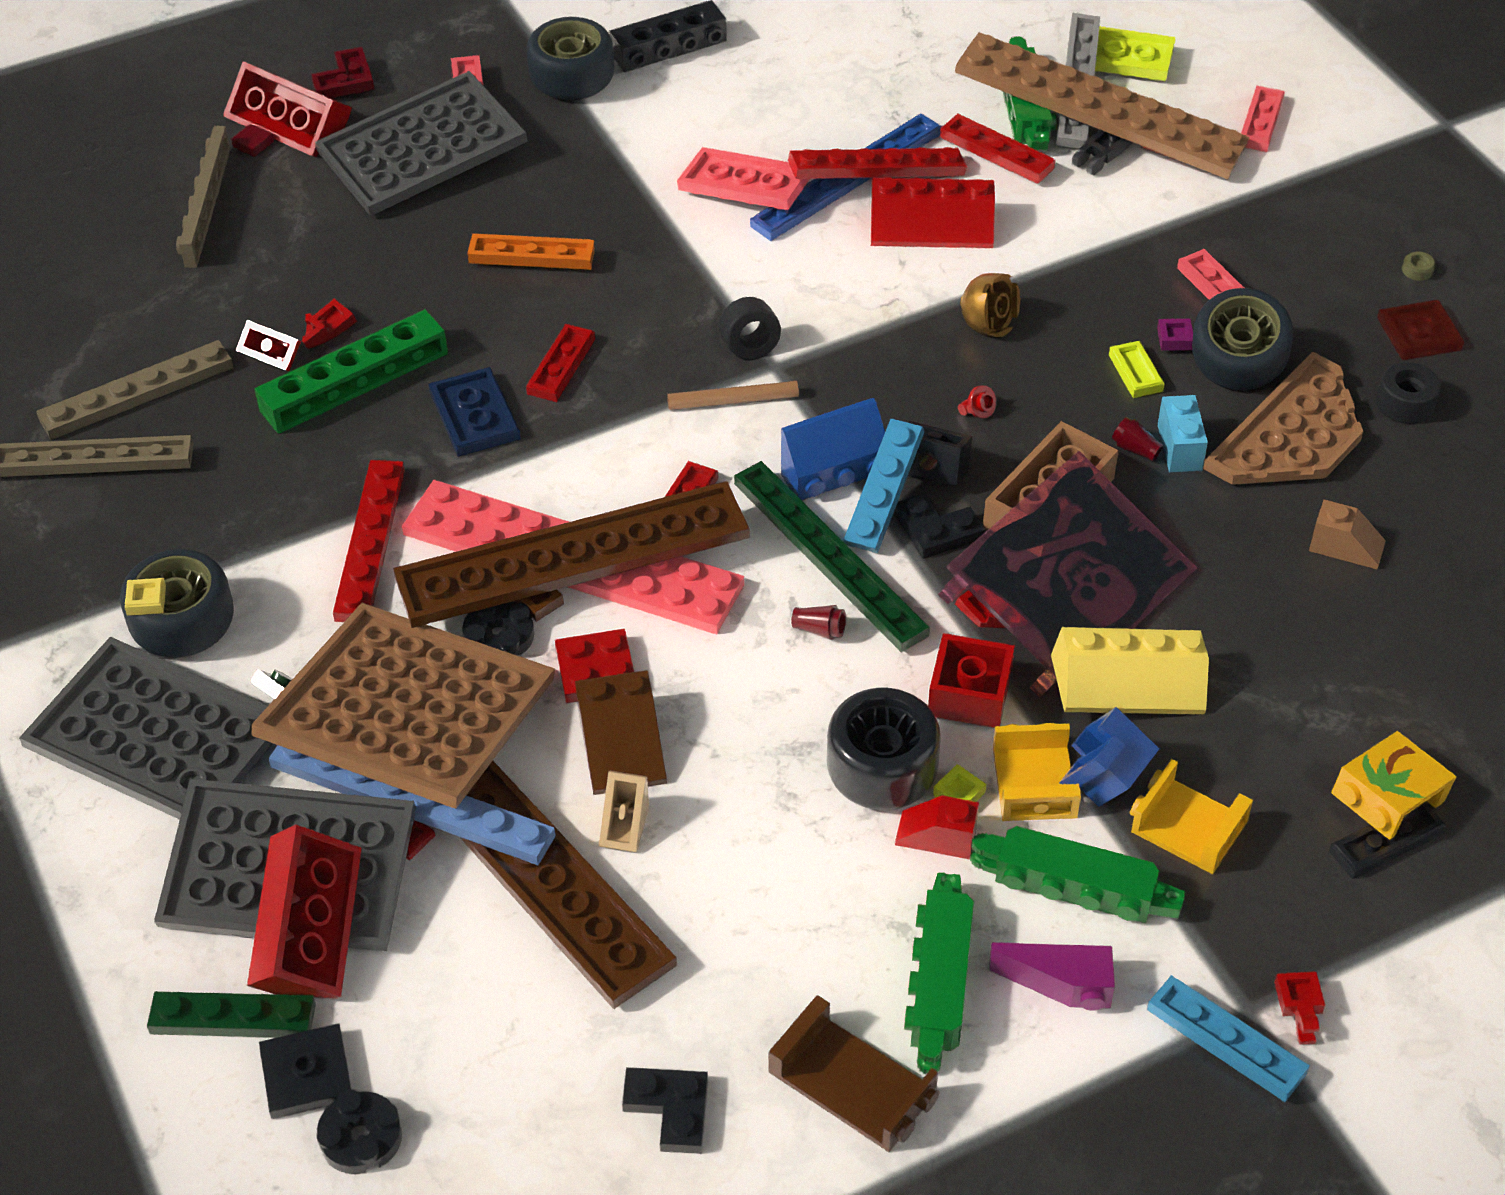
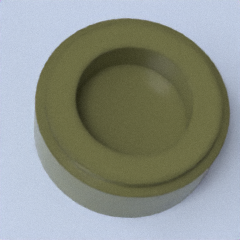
M1412 252L1405 256L1402 271L1410 279L1424 281L1432 277L1436 262L1427 253Z

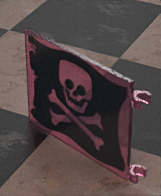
M1078 451L948 564L946 568L955 577L944 586L945 588L938 596L949 605L962 591L968 589L1046 668V671L1029 687L1040 698L1057 682L1051 654L1062 627L1134 629L1197 567Z

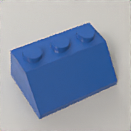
M874 398L781 428V476L788 487L801 500L816 497L822 493L868 478L885 434Z

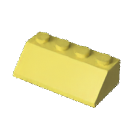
M1061 628L1051 658L1064 712L1107 713L1117 707L1122 713L1205 714L1209 657L1200 630Z

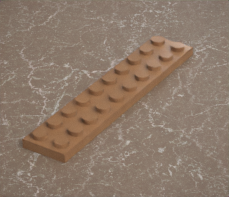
M981 32L977 33L956 63L955 73L1225 179H1229L1249 140V136L1243 135L1236 130L1225 128L1208 119L1184 112L1182 109L1171 107L1158 102L1154 98L1140 95L1125 87L1109 83L1097 76H1091L1071 66L1060 64L1045 56L1037 55L1017 45H1011Z

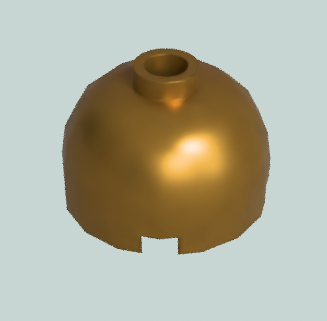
M983 273L971 280L964 290L960 301L962 314L966 324L977 333L985 336L1004 337L1013 328L1007 326L1012 318L1018 317L1021 299L1018 284L1011 282V275Z

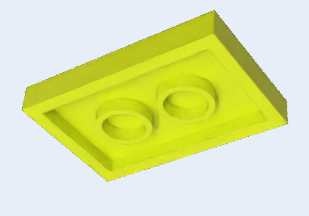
M1100 26L1095 72L1101 71L1122 76H1136L1150 80L1166 81L1176 37Z

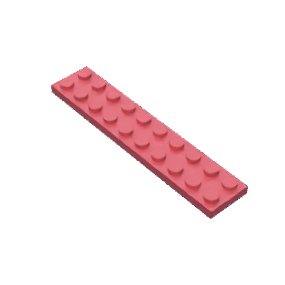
M433 480L403 523L402 529L405 536L456 552L569 521ZM681 556L568 587L717 635L744 587V576Z

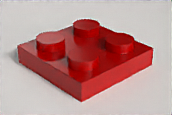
M625 628L555 639V649L566 703L577 702L575 681L634 672Z

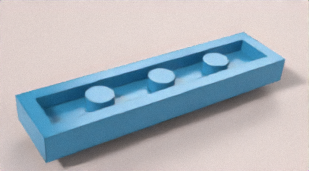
M890 419L843 539L846 545L878 554L924 435L922 426Z
M1172 975L1148 1002L1147 1011L1284 1102L1287 1101L1308 1073L1310 1067L1308 1064Z

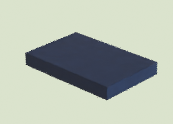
M491 367L428 384L429 392L457 457L521 439L520 430Z

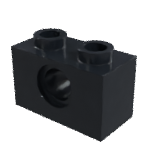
M909 421L908 423L922 426L924 435L908 476L933 479L945 486L957 485L968 473L973 436ZM928 452L934 454L937 460L933 459Z

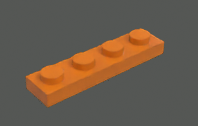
M472 233L467 253L468 263L591 270L595 252V241L590 239Z

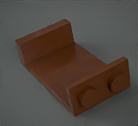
M819 995L815 996L768 1052L770 1074L887 1152H890L898 1141L904 1143L909 1138L916 1125L914 1120L922 1111L929 1112L939 1097L937 1071L931 1068L923 1079L911 1073L831 1021L830 1002Z

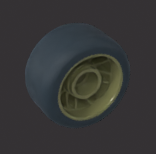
M560 17L543 23L530 35L527 43L529 75L535 87L542 93L562 100H578L599 93L610 83L614 74L613 42L608 31L599 23L583 17Z
M1235 288L1221 292L1206 302L1196 317L1192 341L1195 362L1200 371L1210 381L1223 388L1246 391L1265 386L1276 379L1287 365L1293 340L1292 321L1284 306L1268 293L1251 288Z
M167 550L142 560L128 573L120 593L122 612L134 641L146 651L163 657L190 656L213 646L227 632L234 613L233 599L223 569L211 557L194 550ZM164 578L166 584L164 613L127 616L125 611L127 580Z

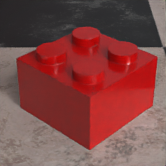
M943 633L929 688L928 707L932 710L935 717L992 728L1000 726L1012 673L1015 645Z

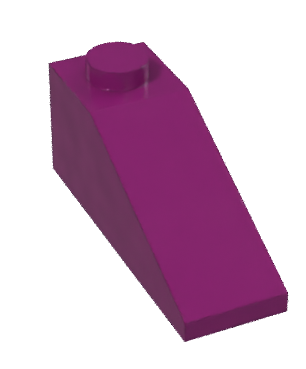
M991 943L989 971L1068 1007L1083 1008L1088 1011H1097L1102 1008L1111 1009L1115 990L1112 946Z

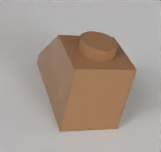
M1323 500L1309 551L1378 569L1386 540L1358 508Z

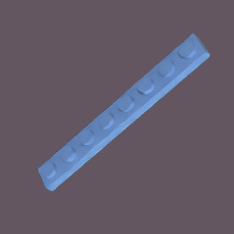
M279 745L268 758L271 768L342 794L414 801L416 805L415 821L535 865H539L555 838V830L552 826L469 796H465L459 806L454 809Z

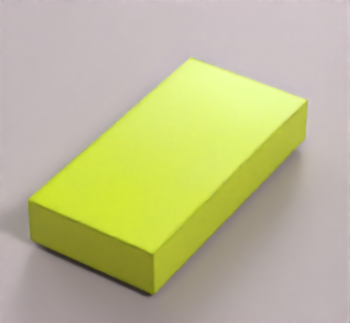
M1140 341L1110 347L1109 357L1132 398L1163 392L1165 383Z

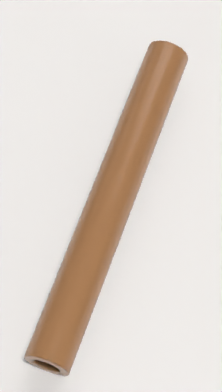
M797 381L670 393L667 394L669 410L793 398L799 397Z

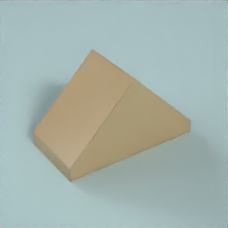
M608 771L599 839L600 847L637 852L649 811L647 776Z

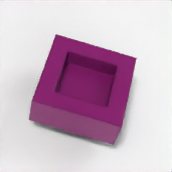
M1191 319L1158 320L1157 331L1161 350H1192L1193 329Z

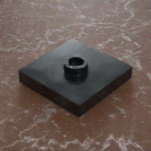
M339 1023L259 1042L271 1119L329 1106L337 1099L341 1092L352 1089Z

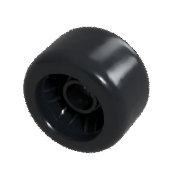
M870 688L857 692L845 699L833 713L827 731V768L835 787L851 802L869 809L893 810L916 802L931 788L938 772L941 734L934 713L917 696L895 688Z

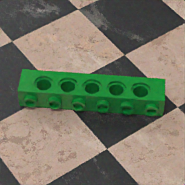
M424 309L254 388L259 411L277 434H280L447 355L445 330Z

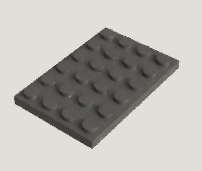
M468 71L315 142L317 152L367 213L372 216L528 141L526 132L478 79Z
M109 637L19 737L22 747L179 820L190 778L241 783L273 744L252 736V723L268 707L267 705L113 637Z
M190 778L154 922L157 927L254 937L270 836L297 824L362 848L348 947L387 951L415 817V802Z

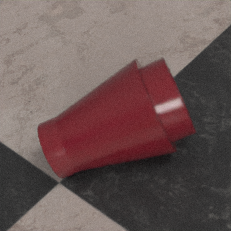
M1125 417L1120 422L1112 435V440L1117 442V447L1146 457L1152 462L1158 457L1164 447L1136 419L1131 420L1128 417Z
M837 605L807 608L795 607L792 613L791 624L793 628L833 640L835 637L841 638L844 634L846 612L844 609H838Z

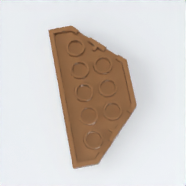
M1311 352L1205 459L1203 469L1232 485L1326 478L1358 445L1363 435L1361 423L1357 422L1354 414L1355 406L1349 389L1345 388L1343 382L1344 374L1341 366Z

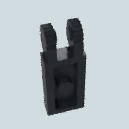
M1099 130L1087 139L1079 150L1075 151L1071 163L1076 167H1080L1092 155L1094 158L1092 157L1088 162L1086 171L1091 175H1095L1102 170L1105 163L1108 164L1131 146L1133 142Z

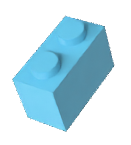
M1196 396L1162 397L1158 429L1162 444L1164 445L1163 449L1169 473L1202 471L1208 442Z

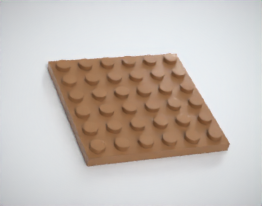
M361 603L252 723V736L456 809L553 682L555 668L429 625L411 628L408 618Z

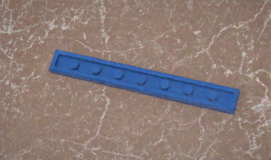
M920 113L865 148L916 149L940 136L942 126ZM871 178L813 179L805 185L789 210L768 207L750 218V227L769 241H772Z

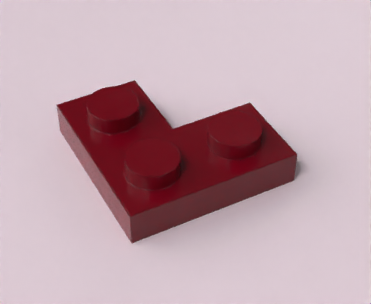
M362 47L334 52L338 69L311 74L315 91L332 99L338 96L354 93L360 94L365 91L375 90L373 78Z

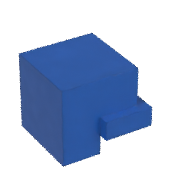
M1115 707L1086 726L1071 745L1081 757L1077 759L1059 783L1079 784L1080 789L1099 807L1128 790L1158 752L1159 748Z

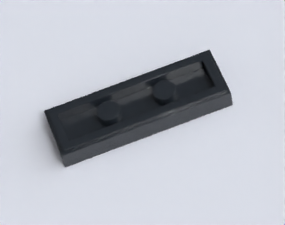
M1424 802L1404 816L1395 837L1391 840L1386 838L1372 825H1368L1331 843L1329 852L1348 875L1354 879L1444 834L1447 825Z

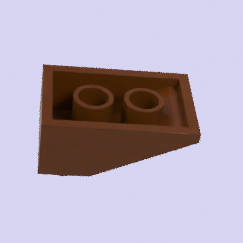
M648 670L575 681L577 706L593 795L606 793L608 771L647 776L648 786L667 784Z

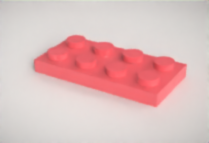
M702 147L677 179L678 190L693 194L789 210L810 179H795L789 162Z

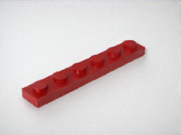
M919 147L916 149L861 148L846 150L804 149L790 150L788 162L795 179L965 176L967 169L959 149L951 147Z
M370 460L333 609L334 622H345L361 603L374 606L405 468L403 461Z

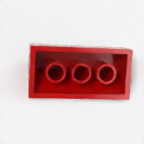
M243 61L223 116L244 126L250 123L273 133L275 140L316 157L319 153L317 152L315 142L344 129L352 107Z
M872 178L871 246L993 249L995 219L994 180Z
M297 824L270 836L247 986L272 994L314 995V998L341 997L361 847Z

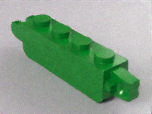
M1013 36L1009 39V44L1017 45L1024 50L1035 53L1034 47L1027 46L1025 38ZM1003 92L1013 139L1022 144H1027L1028 147L1035 150H1048L1051 131L1056 129L1055 113H1051V110Z
M1019 826L1007 830L1005 837L994 834L988 835L982 832L976 836L974 835L972 839L973 852H971L970 861L974 868H981L983 871L996 874L995 882L1003 884L1010 889H1022L1040 894L1050 900H1062L1077 904L1084 909L1098 910L1117 915L1127 921L1146 923L1149 914L1178 919L1181 913L1185 891L1158 881L1159 869L1153 862Z
M937 872L933 889H927L926 905L918 904L916 927L923 928L922 938L914 937L912 961H918L919 968L918 972L910 971L908 995L915 996L914 1006L906 1005L904 1030L912 1031L910 1047H918L917 1068H919V1072H922L923 1075L927 1074L931 1068L935 1071H940L943 1051H952L960 1045L974 901L968 894L962 893L961 875Z

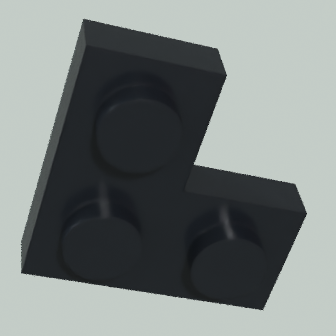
M924 493L898 501L894 510L896 517L922 559L985 539V528L971 506L939 516Z
M626 1067L622 1110L623 1112L662 1114L660 1152L702 1154L708 1072Z

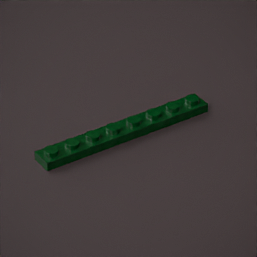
M762 461L734 475V485L901 653L929 637L930 627Z

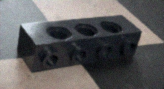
M709 0L609 30L613 42L614 59L621 69L627 72L727 41L726 17L716 4Z

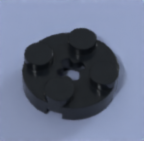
M515 601L468 613L462 625L464 638L511 654H516L519 651L523 654L530 648L534 640V624L529 607L526 604ZM503 627L507 630H501L499 634H493L492 629Z
M349 1089L341 1092L337 1099L324 1110L317 1125V1141L324 1158L331 1167L346 1174L366 1173L365 1169L372 1168L377 1164L380 1168L387 1164L398 1151L402 1140L400 1119L395 1105L382 1095L368 1091L357 1092L356 1090ZM364 1125L367 1131L370 1132L367 1136L360 1135L357 1140L352 1139L351 1130L356 1126Z

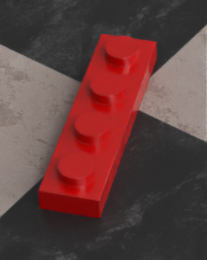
M957 113L941 127V138L1037 184L1055 169L1056 159Z

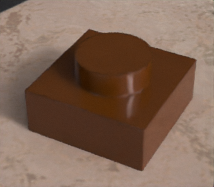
M558 590L515 601L526 604L529 607L532 619L536 622L564 605L563 594Z

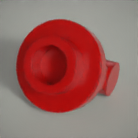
M976 386L970 392L969 397L958 405V411L963 416L972 413L977 418H988L995 411L996 395L988 386Z

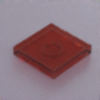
M1438 299L1379 309L1377 319L1402 360L1459 351L1463 348L1464 340Z

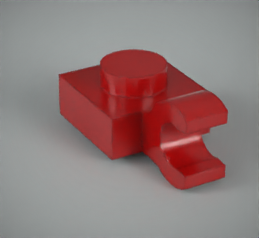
M1317 972L1276 974L1274 983L1282 1015L1295 1016L1296 1035L1299 1045L1316 1044L1314 1032H1319L1320 1030L1316 1015L1323 1014L1325 1008Z

